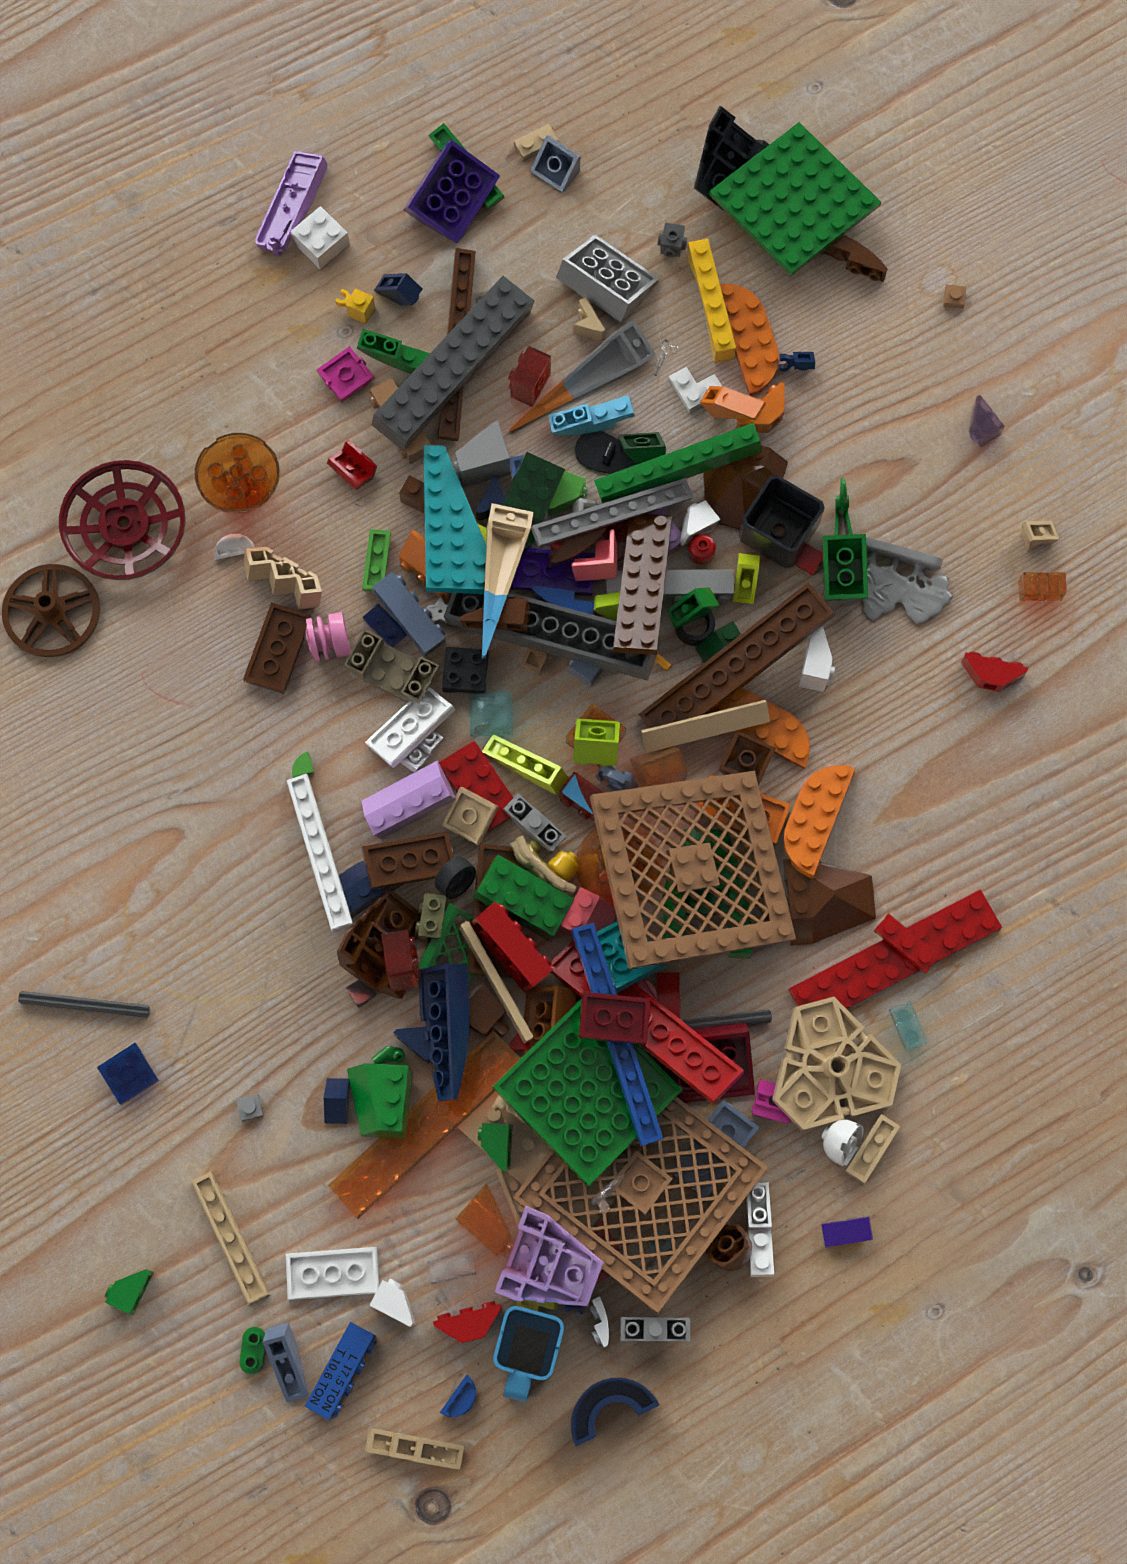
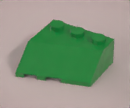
M364 1063L348 1068L347 1072L361 1136L406 1139L413 1072L409 1065Z

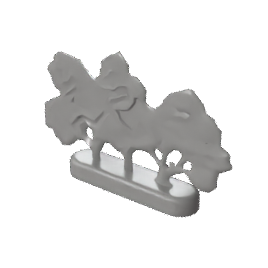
M866 537L867 553H871V555L867 557V562H869L867 567L868 599L862 600L864 601L863 611L872 621L879 618L881 613L893 611L895 603L901 602L905 607L907 615L917 624H921L930 617L941 613L943 605L950 603L953 596L947 591L949 582L946 576L935 575L932 578H928L922 572L923 568L932 571L940 570L943 562L941 558ZM876 556L892 559V565L877 566ZM898 562L914 565V573L910 576L899 575L896 571ZM917 576H920L919 580L924 581V588L918 586ZM914 577V581L909 582V579ZM928 581L932 582L931 586H928ZM837 600L836 602L850 604L856 600Z

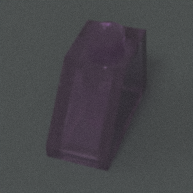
M978 395L972 408L969 434L975 443L983 447L1000 436L1005 426L982 396Z

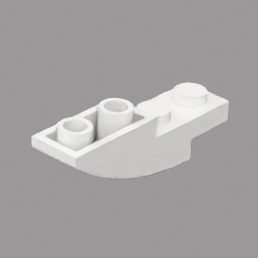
M769 1182L757 1183L746 1197L747 1234L752 1242V1254L750 1257L751 1277H774Z

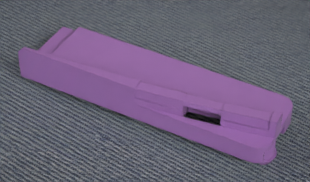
M294 151L255 238V242L260 249L272 251L275 256L279 257L282 252L286 251L292 238L290 231L301 223L309 211L327 170V162L324 156ZM290 224V227H289L287 233L285 234L284 232H285L286 228L288 227V225Z

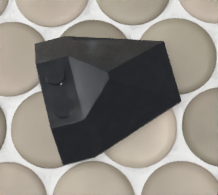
M719 106L708 127L694 189L723 210L709 196L710 190L770 144L765 140L753 138L734 123L735 116L722 106Z

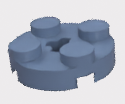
M602 766L596 774V778L601 783L603 780L609 783L607 787L614 791L639 787L638 783L633 781L634 775L626 771L620 773L613 766Z

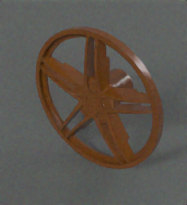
M45 564L21 574L9 587L2 604V621L8 636L23 651L39 657H59L81 647L93 634L100 616L99 598L92 583L78 570L61 564ZM49 571H52L53 593L48 592ZM56 571L66 572L77 577L88 590L79 593L77 591L59 597ZM44 572L42 592L38 593L36 597L13 595L19 585L26 579L37 573ZM91 595V597L87 599H84L82 601L80 600L68 606L66 605V603ZM15 600L19 602L34 604V607L30 608L24 605L11 603L10 601ZM92 601L93 610L90 623L80 636L65 615V612ZM9 606L35 614L22 640L16 636L10 625ZM64 620L77 640L73 641L58 624ZM39 623L43 624L35 633L33 639L27 645V641L30 639ZM49 624H52L70 643L65 647L53 650L32 647Z

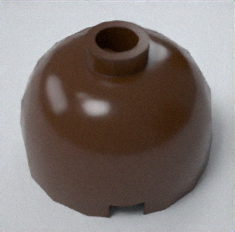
M725 1224L705 1252L708 1259L721 1270L734 1271L745 1266L750 1260L752 1242L747 1232L738 1224L729 1226Z

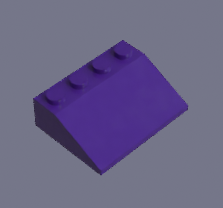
M451 139L445 143L403 210L422 224L458 243L500 175Z

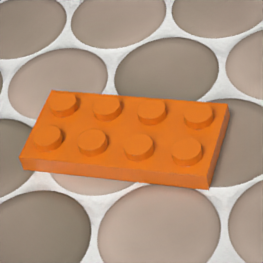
M761 794L772 843L776 846L791 804ZM719 799L715 801L721 805L724 799ZM729 801L724 807L733 814L737 809ZM699 802L698 807L701 808L704 802ZM709 804L704 810L713 817L717 812ZM739 812L737 817L742 820L741 812ZM721 813L717 820L726 826L730 819ZM734 822L730 827V829L737 832H741L742 828Z

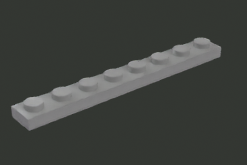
M684 478L535 524L531 527L537 546L541 547L691 500L693 496L688 482Z

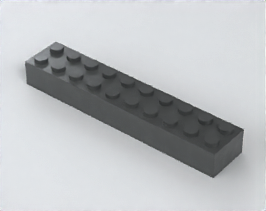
M502 276L373 415L371 425L404 451L528 316L535 300L505 276Z
M508 592L507 599H512L515 596L522 597L529 604L527 631L495 630L492 638L648 681L657 655L613 652L616 621ZM452 593L444 614V619L448 626L483 635V629L463 628L460 616L483 608L484 594ZM659 635V642H658V650H659V647H660V645H661L660 635Z

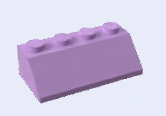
M435 761L362 800L364 816L373 835L382 839L456 800V797L439 762Z

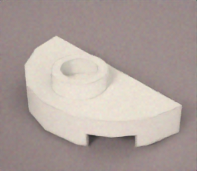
M229 534L217 542L214 549L215 560L245 554V549L255 548V546L247 536Z

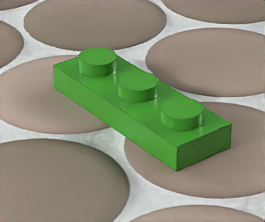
M370 529L362 586L363 591L372 592V587L386 577L391 531Z

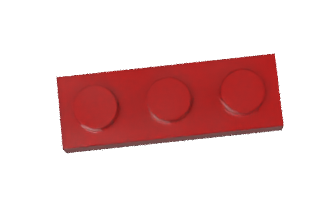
M889 913L874 930L876 934L924 973L940 957L937 952Z

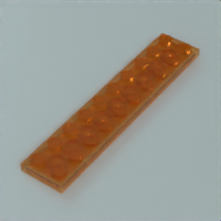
M493 1031L466 1056L463 1078L456 1100L438 1102L436 1087L434 1086L409 1109L406 1139L379 1137L328 1186L352 1214L359 1219L495 1092L492 1086L521 1058Z

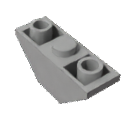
M519 793L504 808V811L528 837L550 852H553L567 837Z
M621 1317V1341L690 1342V1318Z

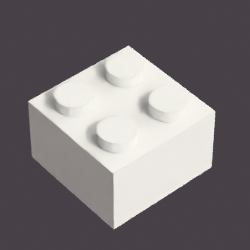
M321 206L290 231L293 244L319 269L323 268L350 245L348 232Z

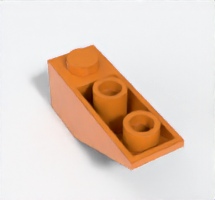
M709 386L700 401L713 418L757 420L766 405L764 401L724 386Z

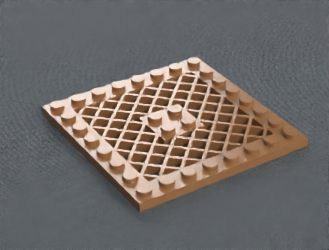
M755 771L592 794L590 796L629 969L789 942L796 939ZM724 799L721 805L715 800ZM728 801L737 807L734 814L724 808ZM704 802L701 808L694 803ZM708 804L717 810L714 817L704 811ZM684 805L681 811L674 806ZM688 807L697 813L694 820L684 814ZM664 808L661 814L653 809ZM644 811L640 817L633 813ZM667 811L677 816L673 823L664 817ZM739 812H741L742 820L737 817ZM647 813L656 819L653 826L643 820ZM721 813L730 819L726 826L717 820ZM626 817L636 822L633 829L623 824ZM700 817L710 822L706 829L697 823ZM680 819L690 825L686 832L676 826ZM660 822L669 828L666 835L656 829ZM733 822L742 828L739 835L730 829ZM639 825L649 832L645 839L636 833ZM713 825L722 831L719 838L709 832ZM693 828L702 834L699 841L689 835ZM622 831L625 832L626 834H628V836H627V838L625 839V841H624V837H623ZM672 832L682 837L678 844L669 839ZM745 832H746V836H747V840H748V841H746L744 838H742L743 835L745 834ZM652 834L661 840L658 847L648 842ZM726 834L735 840L731 847L722 841ZM631 838L641 844L637 851L627 845ZM705 838L715 843L712 849L710 843L702 844ZM685 840L692 844L691 846L682 847ZM738 843L747 848L744 856L735 850ZM664 844L672 848L666 851L667 854L661 851ZM718 846L728 852L724 859L715 854ZM644 847L654 853L650 860L640 854ZM627 852L633 856L630 862ZM750 853H751V857H752V861H753V862H751L749 859H747L748 856L750 855ZM731 855L740 861L736 868L727 862ZM657 856L666 861L663 869L653 863ZM636 859L646 865L642 872L632 866ZM714 861L720 864L717 870ZM744 864L753 870L749 877L740 871ZM669 866L672 876L666 872ZM723 867L733 873L729 880L720 875ZM649 868L659 874L655 881L645 875ZM632 874L638 877L635 883L633 881ZM755 875L757 877L758 883L752 880ZM736 876L745 882L742 889L732 883ZM662 877L672 883L668 890L658 884ZM641 880L651 886L647 894L637 888ZM720 883L725 885L722 892L715 889ZM748 886L758 891L754 898L745 892ZM674 887L676 894L684 893L681 899H678L676 896L671 894ZM654 889L663 895L660 903L650 897ZM705 889L701 896L694 892L696 890ZM728 889L737 894L734 902L725 896ZM708 892L717 897L714 905L704 899ZM637 895L643 899L640 905L638 903ZM688 895L697 901L693 908L684 903ZM760 896L762 898L763 905L760 902H758ZM741 897L750 903L747 910L737 905ZM667 898L676 904L672 912L663 906ZM721 901L730 907L726 914L717 908ZM646 902L656 908L652 915L642 909ZM700 905L710 910L706 918L697 912ZM754 907L763 912L759 919L750 914ZM680 908L689 913L685 921L676 915ZM733 910L743 916L739 923L730 917ZM659 911L669 917L665 924L655 918ZM713 913L723 919L719 926L710 921ZM642 917L648 920L645 927L643 924ZM692 917L702 922L698 930L689 924ZM746 919L753 923L750 925L743 926ZM672 920L682 926L678 933L668 928ZM726 922L733 926L732 928L722 929ZM651 924L661 930L657 937L647 931ZM705 926H707V927H709L710 929L713 930V931L703 932V933H702V931L704 930ZM685 929L692 933L691 935L681 936ZM664 933L672 937L660 940Z
M675 1097L660 1113L668 1121L659 1122L658 1120L659 1127H672L673 1137H664L660 1141L650 1143H658L659 1154L648 1156L646 1145L642 1146L643 1155L636 1151L631 1157L630 1146L640 1145L639 1141H632L626 1148L627 1158L615 1159L610 1164L613 1167L614 1176L601 1177L600 1174L592 1182H598L600 1194L587 1195L586 1184L582 1180L569 1181L568 1170L570 1168L551 1149L513 1196V1200L523 1208L528 1206L549 1215L604 1262L601 1270L657 1314L768 1169L764 1163L678 1097ZM676 1127L686 1135L677 1136ZM689 1140L691 1151L679 1152L677 1141ZM674 1141L675 1152L663 1154L662 1143ZM694 1141L705 1149L695 1150ZM707 1154L709 1165L697 1166L696 1155ZM692 1155L693 1166L681 1168L680 1157ZM712 1155L723 1163L713 1164ZM676 1157L677 1168L665 1170L664 1158ZM660 1159L661 1169L650 1160ZM626 1163L617 1175L616 1164ZM726 1168L727 1179L715 1180L714 1169ZM710 1169L711 1181L699 1182L698 1171ZM730 1169H732L735 1172L732 1178L730 1174ZM563 1171H565L566 1181L556 1182ZM694 1171L695 1182L683 1184L682 1172ZM678 1173L679 1184L669 1185L673 1178L668 1174ZM612 1181L609 1188L614 1192L603 1193L602 1182ZM582 1184L584 1196L571 1197L570 1186ZM726 1184L717 1196L716 1185ZM712 1185L713 1197L701 1198L700 1187ZM566 1186L568 1197L555 1199L554 1188ZM696 1187L697 1199L685 1200L684 1188ZM549 1189H551V1198L546 1195ZM680 1189L681 1200L669 1202L668 1190ZM664 1192L666 1202L655 1203ZM616 1197L618 1208L605 1209L604 1198ZM620 1197L631 1206L621 1207ZM600 1198L602 1210L589 1211L588 1200ZM584 1200L586 1212L573 1213L572 1202ZM713 1201V1203L704 1213L702 1203ZM568 1202L569 1212H567L557 1203ZM698 1203L700 1215L688 1216L686 1205ZM682 1205L684 1217L672 1218L670 1206ZM666 1207L668 1218L656 1220L654 1208ZM650 1210L652 1220L639 1222L638 1211L645 1216ZM634 1211L636 1222L623 1224L622 1212ZM618 1213L620 1224L607 1226L606 1214ZM602 1215L604 1226L591 1227L590 1216ZM586 1216L587 1227L576 1218ZM700 1219L690 1232L688 1221ZM684 1221L686 1233L674 1234L672 1223ZM668 1223L670 1235L658 1236L656 1224ZM652 1225L654 1237L642 1238L640 1226ZM636 1227L638 1239L625 1240L624 1228ZM620 1229L622 1240L609 1242L608 1230ZM604 1231L605 1241L594 1232ZM685 1238L676 1250L675 1239ZM671 1239L672 1251L660 1252L658 1241ZM655 1241L656 1253L644 1254L642 1243ZM638 1243L640 1255L627 1256L626 1244ZM622 1245L624 1256L611 1246ZM671 1256L662 1268L661 1257ZM657 1257L658 1269L646 1271L644 1259ZM641 1259L642 1270L630 1261ZM658 1274L654 1280L648 1275Z

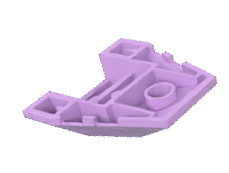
M525 1206L518 1225L519 1232L508 1263L501 1272L495 1292L515 1301L528 1300L539 1303L555 1302L566 1305L588 1306L604 1262L549 1215Z

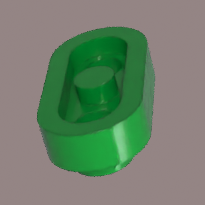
M250 1327L243 1334L240 1367L247 1374L258 1373L264 1364L265 1347L263 1339L265 1332L259 1327ZM252 1334H256L258 1336V1340L256 1343H252L250 1341V1337ZM251 1357L255 1360V1364L252 1367L247 1364V1360Z

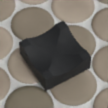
M446 647L442 691L446 693L464 692L485 695L489 652L487 651L486 657L482 659V649Z

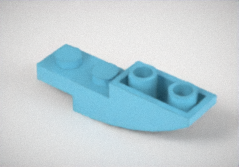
M627 395L589 407L587 403L548 415L553 435H577L617 427L616 422L635 417L630 396Z

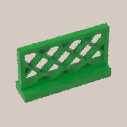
M448 903L444 912L441 938L430 939L410 980V985L419 988L418 970L437 966L435 960L438 956L446 954L449 964H452L449 952L460 949L464 961L457 964H469V959L467 960L464 947L469 945L468 943L462 945L458 934L461 931L457 930L454 921L457 915H460L470 923L472 915ZM451 927H453L454 932L449 933ZM455 934L459 946L448 950L445 940L448 936ZM443 946L444 952L439 953ZM468 974V976H469V979H468V980H469V981H470V979H471V977H472V974Z

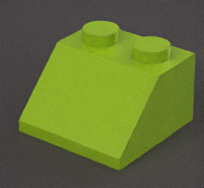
M577 719L573 762L582 765L600 764L602 766H617L620 722Z

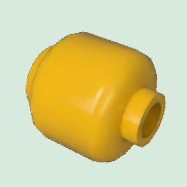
M558 851L547 863V866L556 876L569 882L579 871L577 863L579 859L571 851L568 853Z

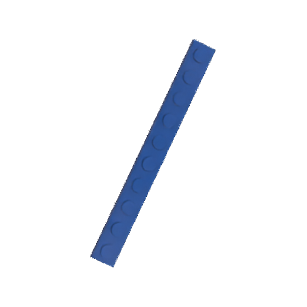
M594 923L573 928L571 932L591 993L617 995ZM607 1041L640 1146L662 1140L663 1136L633 1044Z

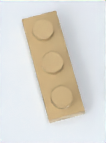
M880 1114L845 1172L865 1184L900 1126Z

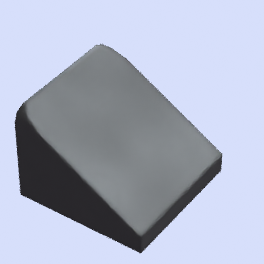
M359 980L345 988L358 1008L377 996L372 989Z

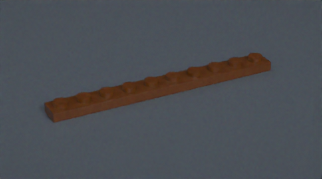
M455 249L447 335L471 310L476 251ZM464 386L440 411L438 439L459 440Z

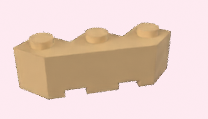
M268 547L245 549L244 568L248 581L269 579L273 595L294 593L298 609L320 606L322 590L315 573L300 569L297 563L286 557L281 558L273 554L274 551Z

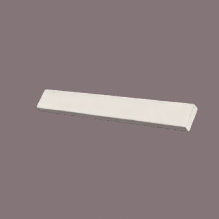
M307 774L286 780L331 931L334 934L351 928L354 924Z

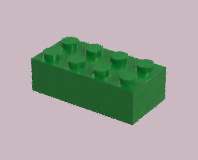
M500 855L493 859L473 895V898L487 906H490L495 901L497 904H502L507 909V915L510 919L548 941L555 935L574 900L571 896Z

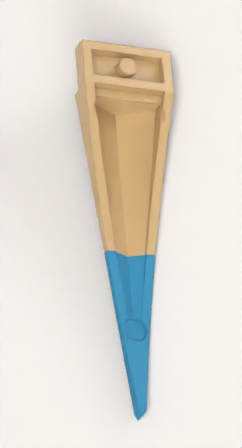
M493 503L490 509L486 536L482 659L486 657L529 537L534 513Z

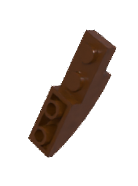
M843 235L820 253L829 255L838 261H846V269L853 274H861L874 281L884 282L888 269L883 262L867 247L848 236Z
M602 527L560 540L559 542L562 545L559 549L554 548L547 557L550 561L546 566L548 568L556 567L576 558L586 551L607 528Z

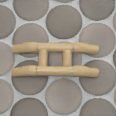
M523 835L510 843L517 861L524 865L534 876L569 896L570 893L574 894L576 885L556 876L534 855Z

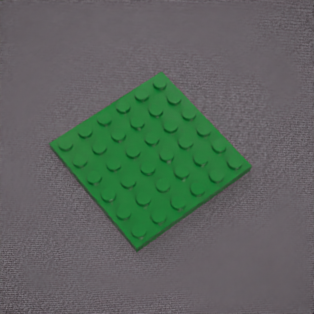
M800 122L709 192V196L790 276H793L881 206V201Z
M580 1000L492 1088L587 1186H590L630 1145L637 1135L607 1041L579 1038ZM633 1044L657 1117L682 1089L638 1044Z

